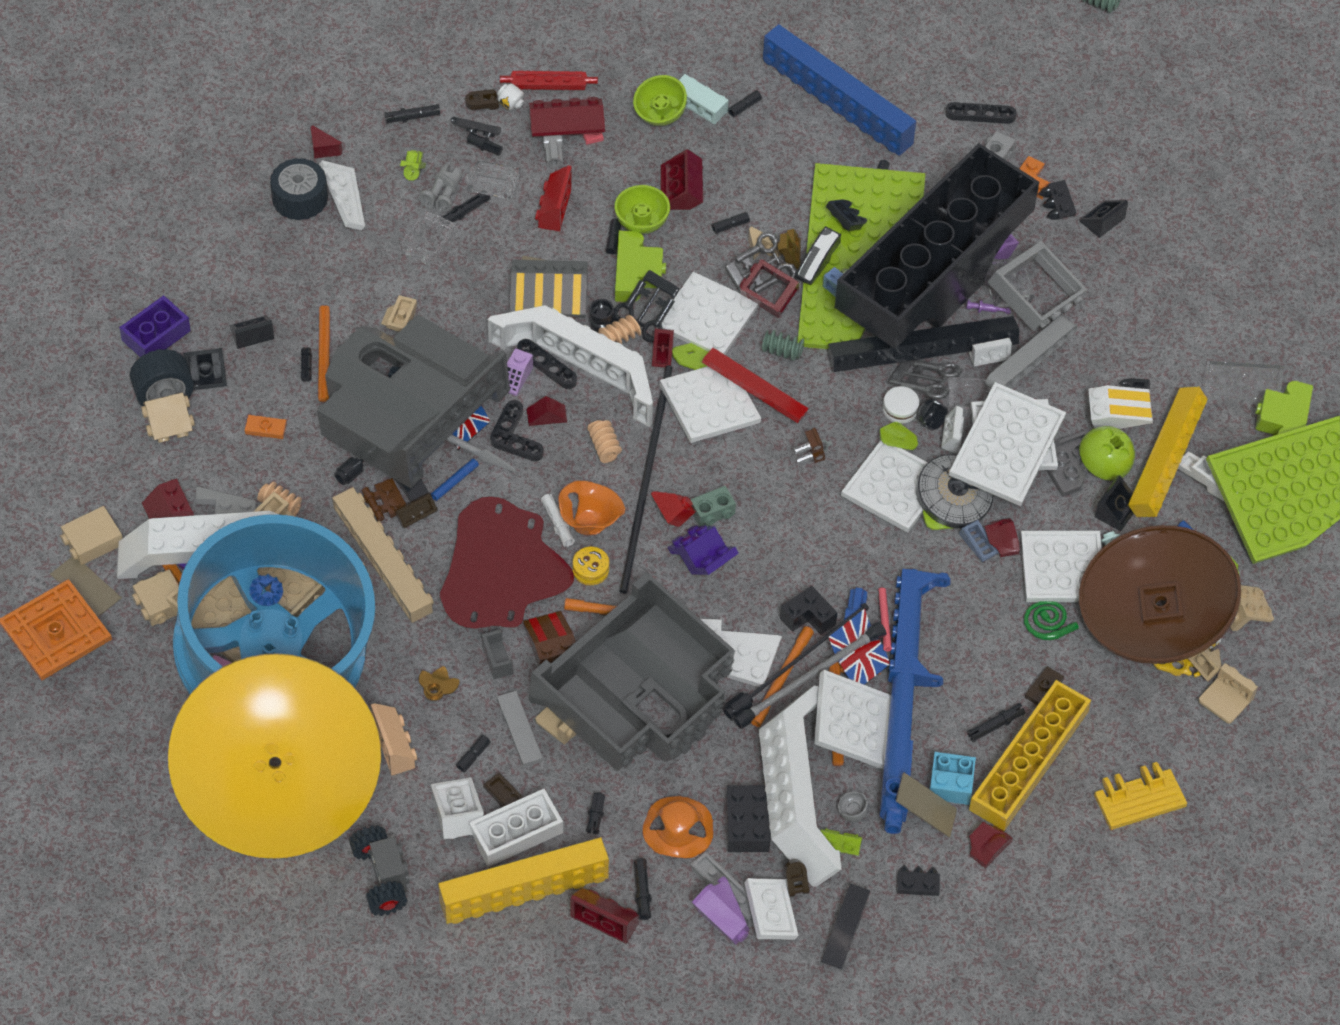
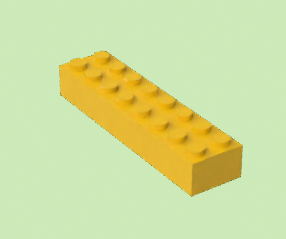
M1056 680L972 796L969 811L1005 831L1088 714L1091 700Z
M600 837L438 883L439 901L446 923L457 924L466 918H478L484 915V913L491 911L499 912L505 907L512 905L520 906L529 900H541L550 894L559 895L571 888L580 889L589 883H601L609 878V858Z

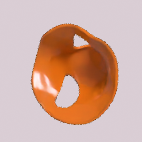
M574 481L566 485L559 494V509L562 518L568 525L574 527L576 532L583 535L599 534L625 513V506L618 494L600 484L589 481ZM574 492L578 494L579 500L575 519L573 518L572 501L568 497V494Z
M674 796L656 801L650 807L642 828L643 837L652 850L658 854L671 857L693 858L703 853L713 840V819L710 811L700 802L688 797ZM660 816L665 826L664 830H650L653 820ZM698 821L705 828V838L689 834L690 828Z

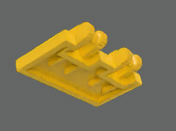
M1158 762L1152 763V770L1156 776V779H1152L1148 768L1145 765L1141 766L1140 772L1146 785H1144L1141 778L1124 783L1122 776L1119 773L1115 774L1114 781L1118 788L1117 791L1114 790L1108 777L1103 778L1102 783L1108 797H1106L1103 790L1096 791L1094 797L1110 830L1186 807L1187 801L1171 769L1162 771Z

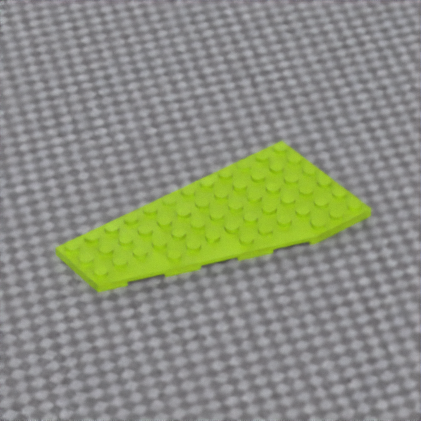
M815 163L806 254L825 226L841 234V243L831 255L830 262L814 283L810 286L803 282L798 343L803 338L805 341L804 347L828 349L829 343L862 338L865 328L834 308L836 297L823 287L824 275L834 267L844 274L924 196L925 173ZM840 199L852 202L849 208L859 210L860 212L857 216L866 218V224L860 230H846L826 208L828 202Z
M1340 416L1212 454L1206 458L1253 564L1305 548L1340 520Z

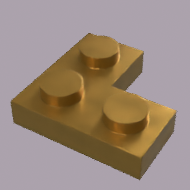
M795 229L787 230V233L780 234L778 250L784 255L786 263L794 264L798 270L801 262V239Z

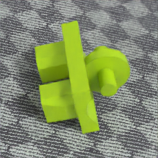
M416 150L407 151L406 160H401L400 166H406L404 168L406 179L416 180L420 175L419 169L425 168L426 163L422 162L423 152Z

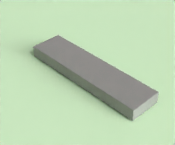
M517 691L497 696L498 704L523 768L543 762V757Z
M704 852L690 864V867L708 885L719 884L717 882L718 879L724 876L732 887L745 920L749 923L753 919L746 890L707 852Z

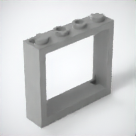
M1042 241L997 270L988 281L992 288L1033 331L1040 327L1042 329L1050 323V320L1054 321L1062 314V311L1066 313L1073 307V304L1078 305L1083 300V294L1087 291L1084 285ZM1034 259L1070 296L1044 316H1041L1006 279Z

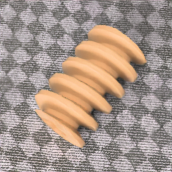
M627 315L625 319L620 318L618 322L614 321L612 325L608 324L605 328L601 327L598 331L599 334H604L608 339L621 344L622 338L625 342L629 341L628 335L635 339V332L638 336H641L640 326L631 315Z
M607 420L594 421L587 427L602 463L614 461L622 451L617 436L614 433V428L611 427V422Z
M272 482L270 485L267 483L262 486L257 497L259 502H264L275 492L289 503L288 511L294 516L298 514L302 502L301 497L295 499L296 495L294 493L289 495V490L285 489L283 491L281 485L276 488V482Z

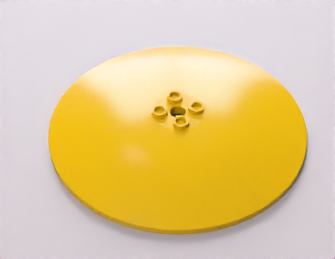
M290 654L250 656L234 661L208 676L191 692L183 703L172 727L168 749V767L171 784L175 796L188 818L207 837L221 846L244 855L259 858H288L317 850L341 836L357 821L367 807L377 785L381 763L378 729L374 717L360 693L343 676L317 661ZM272 757H278L281 760V764L273 767L269 764V760Z

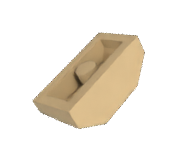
M399 295L396 303L387 308L381 324L389 329L400 332L410 320H413L417 300Z

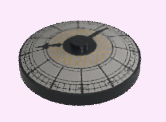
M941 455L930 460L923 467L917 478L916 494L922 509L934 521L951 528H963L977 520L980 522L989 512L994 495L949 476V471L957 455Z

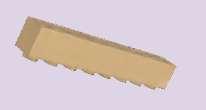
M352 487L332 497L335 511L411 623L433 613L432 604L434 602L431 595L424 592L420 579H416L413 576L414 572L411 566L405 564L401 551L394 548L392 538L389 535H385L381 522L375 520L372 509L364 504L365 501L362 494L357 493Z

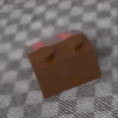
M562 611L523 621L538 666L545 660L553 663L576 642Z

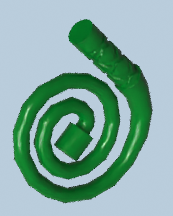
M1055 601L1036 602L1024 614V625L1034 637L1042 640H1056L1079 629L1077 622L1059 629L1064 625L1067 613L1064 606ZM1049 604L1058 607L1062 612L1061 621L1054 626H1045L1041 624L1037 618L1038 614L1044 622L1046 621L1048 623H1054L1059 619V612L1056 608L1052 606L1041 605ZM1041 606L1034 611V623L1043 630L1053 632L1043 634L1031 627L1028 617L1034 608ZM1046 610L1052 611L1055 614V617L1053 619H1050V615L1047 613Z

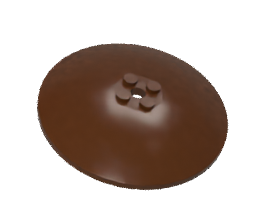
M1170 525L1136 529L1112 540L1090 561L1083 574L1079 589L1081 615L1091 635L1103 647L1117 656L1147 664L1177 662L1207 650L1229 630L1237 616L1241 603L1239 573L1226 550L1216 541L1198 531ZM1160 600L1167 602L1164 606L1156 605Z

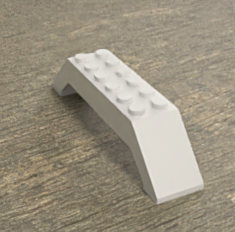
M546 305L489 317L488 342L505 350L506 347L516 346L522 339L532 340L543 349L630 394L633 404V419L648 427L652 425L653 401L643 357L638 352L627 349L621 343L608 339L604 334H599L591 330L590 327L582 325L573 318L567 317Z
M271 511L148 519L119 541L117 578H138L140 573L154 565L187 563L200 544L226 525L252 516L278 514Z
M815 685L759 729L771 840L789 860L798 859L804 863L807 869L808 882L811 886L817 887L842 870L839 850L833 848L816 824L803 719L804 716L817 707L819 687Z

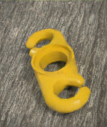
M1189 659L1177 661L1183 666L1182 669L1174 668L1172 663L1153 664L1158 670L1175 676L1182 674L1191 676L1192 672L1189 668L1195 667ZM1198 670L1193 674L1195 678L1201 675Z

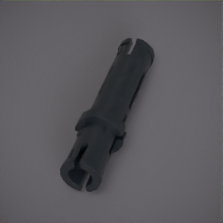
M439 104L384 112L386 124L398 121L407 122L410 119L439 116L440 110L436 109L440 107Z
M484 189L463 204L456 205L449 213L440 217L441 223L448 227L455 221L462 220L466 214L491 199L489 192Z
M1017 703L1006 711L1001 710L995 717L968 730V737L972 736L970 740L975 742L1003 725L1008 726L1014 719L1025 715L1024 707L1020 709L1022 704Z
M637 858L633 861L636 886L635 902L638 907L639 919L648 920L652 917L650 910L652 897L649 894L647 860Z

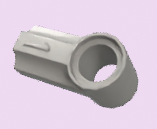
M562 135L543 136L547 166L555 168L563 165Z

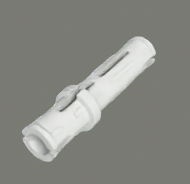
M544 495L541 498V502L554 525L555 533L560 537L564 547L573 545L575 539L569 530V525L562 518L553 495Z

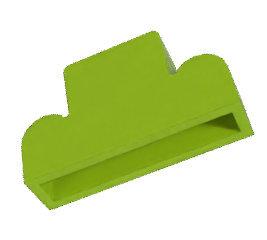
M619 231L615 301L626 302L639 280L643 281L642 279L648 270L661 277L662 274H666V263H663V248L644 247L643 235L635 231ZM648 281L644 282L646 283L644 288H657Z
M1291 381L1288 383L1284 393L1266 389L1255 410V414H1258L1256 430L1278 435L1306 426L1313 385Z

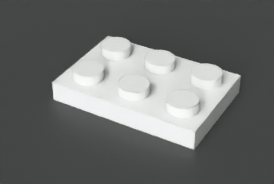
M748 878L744 884L757 939L795 940L799 935L785 879Z

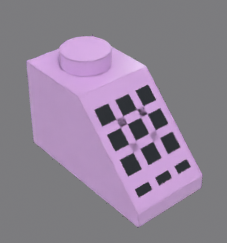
M515 348L507 362L510 385L508 393L517 396L533 369V355Z

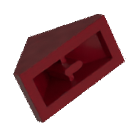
M314 125L310 127L314 159L340 156L343 153L341 141Z
M655 328L652 357L653 367L665 368L667 365L671 366L674 330Z
M544 396L527 408L529 426L567 423L565 405L548 396Z

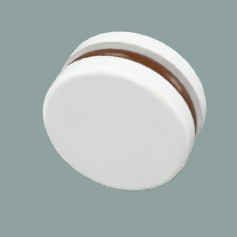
M903 386L894 387L887 391L883 402V413L886 418L901 424L915 419L919 408L918 395L912 389Z

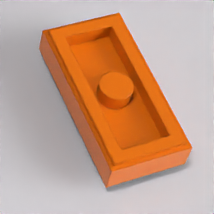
M248 415L244 431L246 435L283 439L287 420Z

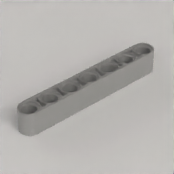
M1063 315L1059 316L997 367L987 377L985 385L992 389L996 382L1005 387L1012 388L1075 334L1078 326Z

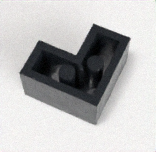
M810 586L781 606L780 619L792 632L809 622L822 635L836 625L838 612L813 586Z

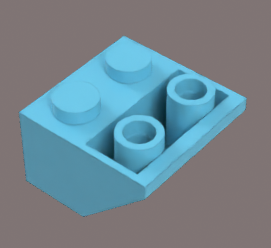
M935 752L930 790L947 802L970 805L976 757Z

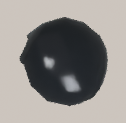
M936 399L926 400L920 406L917 413L919 422L930 430L938 429L944 423L948 410L947 407Z

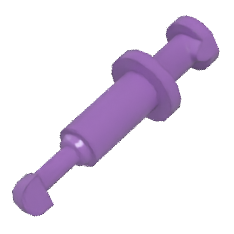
M967 300L966 309L975 308L978 309V313L982 310L995 313L1002 311L1006 312V314H1011L1009 308H999L997 305L982 303V300H979V303Z

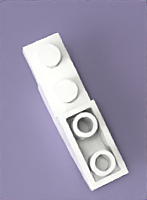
M1188 451L1182 457L1178 469L1206 485L1207 492L1224 501L1206 461L1207 457L1202 456L1199 458Z

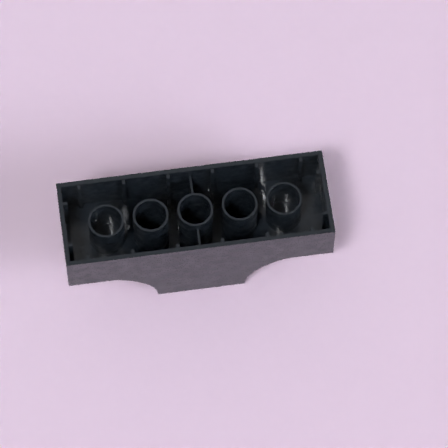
M978 143L837 280L834 308L893 348H896L924 321L929 322L935 327H941L984 284L991 263L1009 235L1035 210L1039 181Z

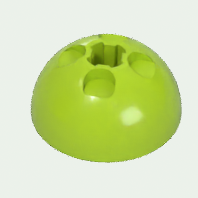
M654 76L645 80L637 88L633 99L634 108L639 117L648 124L654 126L670 125L677 121L684 113L687 105V92L684 85L672 76Z
M648 185L629 187L622 191L615 201V214L620 224L628 231H635L641 234H649L661 228L670 213V202L667 196L661 190Z
M1113 426L1096 427L1087 432L1080 442L1079 452L1083 464L1092 474L1101 479L1114 481L1118 475L1123 478L1133 467L1135 461L1133 442L1119 428Z

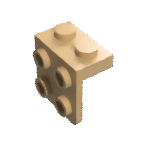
M1241 585V603L1237 616L1231 625V630L1238 631L1250 620L1272 622L1274 620L1272 610L1267 604L1263 591L1258 587Z
M1225 663L1220 668L1217 679L1200 696L1199 703L1230 724L1254 699L1258 686L1252 680L1242 676L1234 667H1230Z
M548 707L536 717V723L564 745L576 735Z

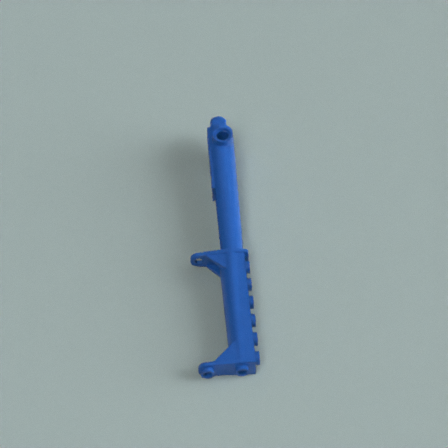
M902 569L901 576H897L896 588H899V593L896 592L894 604L898 605V609H894L893 621H897L896 626L893 625L892 638H895V643H891L892 649L890 654L894 655V659H890L888 682L892 683L880 802V817L885 820V831L890 834L901 832L902 822L906 821L908 809L897 803L896 798L903 773L905 772L911 776L913 750L911 724L914 686L940 687L944 681L943 677L930 674L918 661L922 595L935 586H949L951 579L947 573L935 574L916 569Z

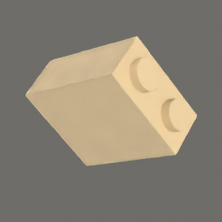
M104 506L61 526L62 535H60L63 544L65 546L69 545L71 557L74 561L78 560L81 565L118 548L119 541L123 539L121 532Z

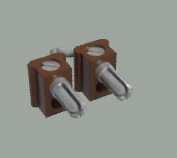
M812 428V430L805 432L808 442L794 448L796 454L806 450L810 451L796 458L798 464L812 459L815 463L824 461L826 459L824 452L832 445L831 441L821 440L816 428ZM822 442H824L825 444H827L826 447H825V449L823 448V443H822Z

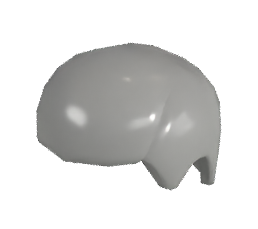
M847 792L839 800L838 811L847 821H861L869 812V802L863 793Z

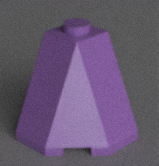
M723 876L718 879L717 882L719 884H709L692 903L699 914L736 945L738 942L746 939L750 929L730 883Z

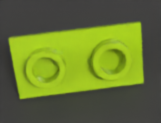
M828 828L820 830L835 850L859 856L862 837H859V834L844 833L842 835L839 831L829 830Z

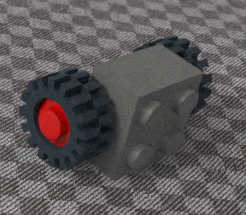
M373 825L369 828L363 827V830L359 829L356 831L357 833L352 834V837L349 838V843L355 858H362V860H366V858L371 859L379 887L377 885L374 886V889H370L369 893L366 894L370 911L376 916L378 914L379 916L384 914L390 915L391 912L396 913L397 909H403L402 907H405L408 902L405 892H407L406 884L410 883L406 861L403 862L401 845L400 843L396 844L394 837H387L384 827L378 825L375 828Z

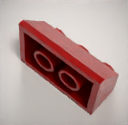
M567 165L551 173L548 181H545L543 188L545 194L540 197L539 206L541 208L540 210L537 209L535 220L538 221V228L561 231L572 190V166Z

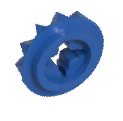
M269 574L265 576L259 575L255 580L253 579L250 585V596L259 605L271 606L282 598L283 587L277 577H272ZM271 585V592L267 591L262 595L263 587Z

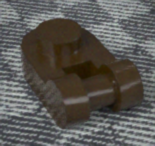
M494 89L469 92L465 97V104L471 110L488 108L495 110L499 108V102L496 99L497 92Z
M798 859L788 861L784 867L789 897H794L798 893H810L807 869L804 863ZM800 881L799 885L794 886V882Z

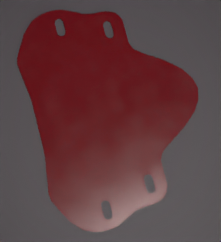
M490 496L481 497L473 501L459 514L457 540L449 573L440 591V599L445 612L453 622L463 627L474 629L489 626L518 627L523 621L525 608L528 604L553 597L571 587L574 582V573L570 565L542 541L541 535L544 521L540 515L520 509L505 499ZM497 504H502L503 506L500 514L495 512ZM529 519L535 520L532 529L528 528ZM509 611L515 612L513 621L507 620ZM472 612L478 613L476 622L470 621Z

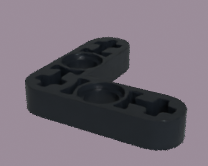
M511 400L506 404L491 433V445L496 449L531 461H539L544 455L542 444L513 434L523 415V404L518 400ZM514 408H518V410H515V411H514L513 417H512V416H511V409L513 410ZM503 422H510L512 426L505 428L501 424ZM518 442L522 444V447L515 449L512 447V444Z

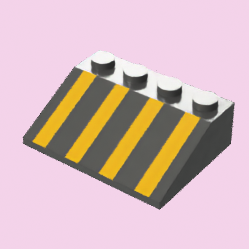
M512 260L510 312L546 305L551 309H556L565 316L586 317L588 261Z

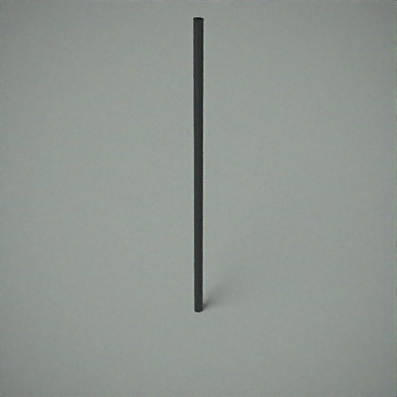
M665 366L663 379L671 377L672 366ZM662 389L660 390L619 591L622 594H627L667 399Z

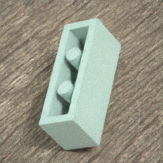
M686 74L679 79L687 92L686 108L713 124H716L728 112V99L723 95H719Z

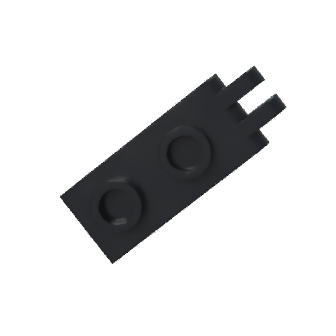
M458 117L451 118L452 124L467 127L466 131L477 133V130L484 131L483 135L491 137L501 133V127Z

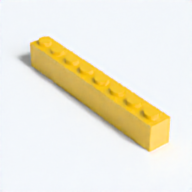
M1200 386L1179 388L1128 504L1136 517H1157L1162 507L1165 496L1168 493L1208 400Z

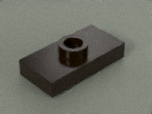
M426 493L394 511L401 527L406 528L437 512L438 509L431 493Z
M1047 666L1027 691L1025 698L1038 706L1054 682L1057 680L1062 683L1064 676Z
M497 773L483 784V788L502 807L524 798L500 773Z

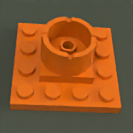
M69 579L0 618L1 627L41 681L112 640L111 634Z

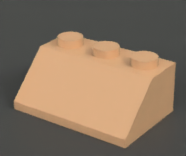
M371 704V713L378 729L380 746L391 776L414 769L417 755L415 749H411L409 746L411 739L408 731L404 732L403 730L405 724L402 715L397 714L395 707Z

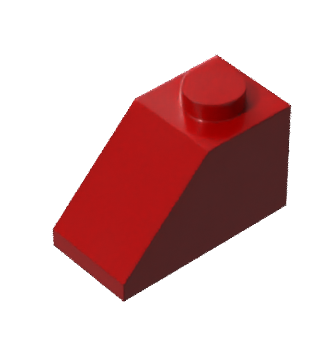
M655 491L651 493L665 520L670 525L680 527L695 513L692 507L693 503L687 496Z

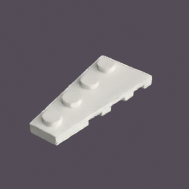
M322 160L319 165L325 172L327 186L345 227L362 231L365 223L354 168Z

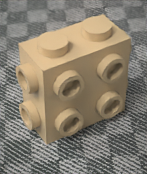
M183 393L143 402L144 406L141 407L143 417L148 419L149 425L146 426L148 437L152 436L153 440L158 439V443L170 440L169 436L177 435V438L188 436V432L193 431L192 426H195L192 414L189 415L187 407H190L189 400Z
M170 570L159 572L155 576L147 580H141L136 585H133V601L136 606H141V614L145 621L149 620L151 626L162 624L167 619L177 616L166 600L179 586Z

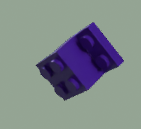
M695 525L689 528L686 535L675 538L672 541L673 544L667 547L671 554H680L692 575H710L739 554L735 546L725 545L715 526Z

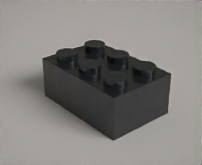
M727 785L728 852L770 851V822L765 785Z

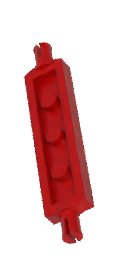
M512 71L511 76L500 75V83H512L519 89L585 90L587 84H598V76L587 77L586 72Z

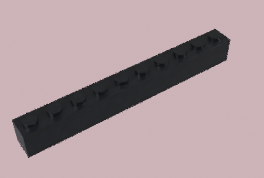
M1014 316L912 331L896 348H893L877 336L829 343L828 359L833 372L970 352L975 344L1010 338L1012 345L1019 344V327Z

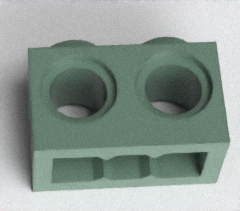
M726 486L690 499L695 510L693 517L699 526H711L721 519H729L736 511V503Z

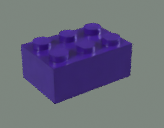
M164 295L119 327L122 341L139 357L151 351L165 350L191 331L189 317Z

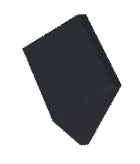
M1104 200L1079 219V221L1100 238L1125 219L1128 201Z
M266 315L229 325L237 349L274 339L272 320Z
M222 348L183 352L194 382V390L227 386Z
M1120 475L1115 478L1098 502L1095 518L1122 531L1134 513L1128 505L1133 492Z

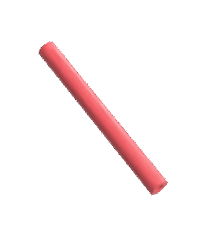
M879 588L881 624L887 633L886 636L882 637L883 649L888 652L891 651L892 647L887 594L885 588Z

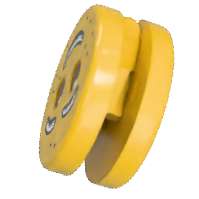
M591 546L580 549L573 557L574 577L585 585L591 586L602 583L609 574L608 555L597 547Z

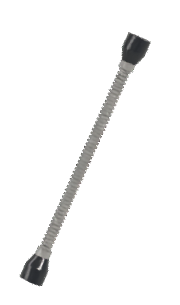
M880 622L874 623L860 636V639L849 644L843 650L837 652V654L826 659L820 665L814 667V669L757 704V706L741 710L733 715L734 722L740 729L745 728L751 724L753 719L762 710L779 701V699L785 697L800 687V685L811 680L820 672L834 665L864 644L866 645L869 642L877 641L886 636L887 633L884 626Z

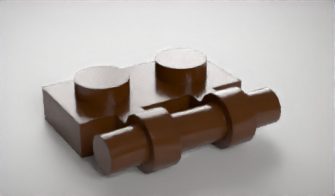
M393 478L375 484L374 489L376 492H371L369 487L362 489L364 501L369 504L377 521H383L385 519L383 514L388 513L390 518L395 517L396 513L394 510L406 504ZM379 499L381 500V502H382V504H383V505H381V506L378 505L377 502H376V501L379 500Z

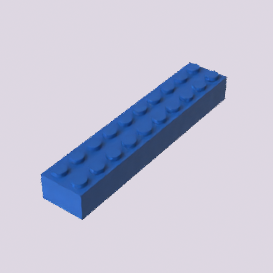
M778 24L764 36L763 60L766 64L773 66L780 74L790 78L794 84L800 85L807 93L817 97L821 103L831 107L835 113L841 114L848 122L859 127L862 132L872 136L876 142L886 146L890 152L900 156L914 144L915 119Z

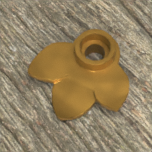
M445 666L440 667L432 674L427 671H421L419 675V684L424 688V695L430 701H437L443 695L452 694L460 683L459 679H449Z

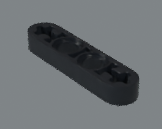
M959 102L949 103L945 111L946 117L950 120L1004 124L1013 123L1017 114L1016 109L1012 106ZM973 110L976 112V114L970 115L967 113V111ZM988 111H991V112H993L995 115H993V116H988V115H986L985 113L988 112Z
M522 339L518 342L517 349L532 353L534 367L565 389H572L576 386L577 376L574 371L532 340ZM537 356H543L545 360L542 362H538L535 360V358ZM555 366L559 368V371L551 372L549 368Z

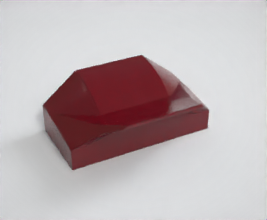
M1011 518L992 521L989 525L984 526L989 544L999 551L1000 557L1019 554V540Z
M982 822L969 836L971 841L970 857L986 869L1012 842L1013 838L997 826H991Z

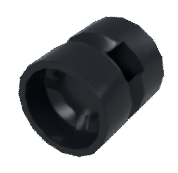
M597 299L591 303L589 307V324L593 331L598 333L601 327L605 328L606 325H612L614 322V306L609 300Z

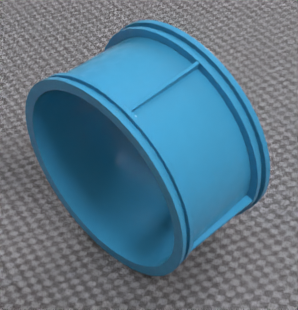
M279 514L259 515L226 525L200 544L190 557L182 573L178 589V612L173 636L175 665L184 687L191 694L203 680L223 667L209 655L210 653L224 652L239 646L241 659L261 654H290L304 657L301 654V650L314 627L337 609H342L350 628L351 650L331 669L343 676L355 688L362 674L366 646L375 616L373 586L363 562L356 552L338 535L315 522L303 518ZM275 567L296 571L312 578L325 588V592L309 605L299 617H294L278 603L271 606L257 604L251 598L249 590L253 579L255 580L259 576L257 573L258 568ZM231 576L247 607L252 612L225 627L192 628L191 622L201 600L215 585ZM263 587L262 595H263V593H266V590H265L264 587Z

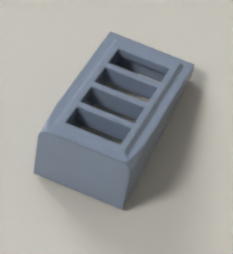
M979 520L960 530V536L981 562L999 553L993 545L989 544L986 531ZM975 531L976 534L972 536L970 533ZM980 537L981 540H979V541H977V542L974 540V539ZM982 543H985V544H986V545L983 546L982 548H979V546H978V545H980V544H982ZM989 548L991 552L984 555L983 551Z

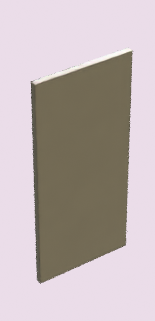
M72 557L50 573L60 584L69 579L97 617L122 598L85 564L81 565L78 560L74 561Z
M904 772L896 802L947 837H950L957 808Z

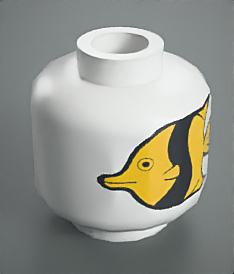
M512 83L504 84L497 93L498 102L510 111L515 108L518 110L525 102L522 100L524 92Z

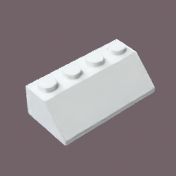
M545 789L469 822L478 850L488 867L563 833V820Z

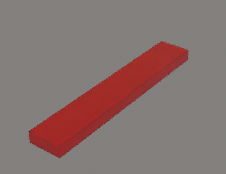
M712 348L702 360V363L796 423H799L809 410L805 405L715 348Z

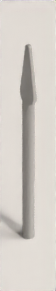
M454 435L447 439V441L477 455L484 462L513 472L516 471L513 466L487 449H480Z

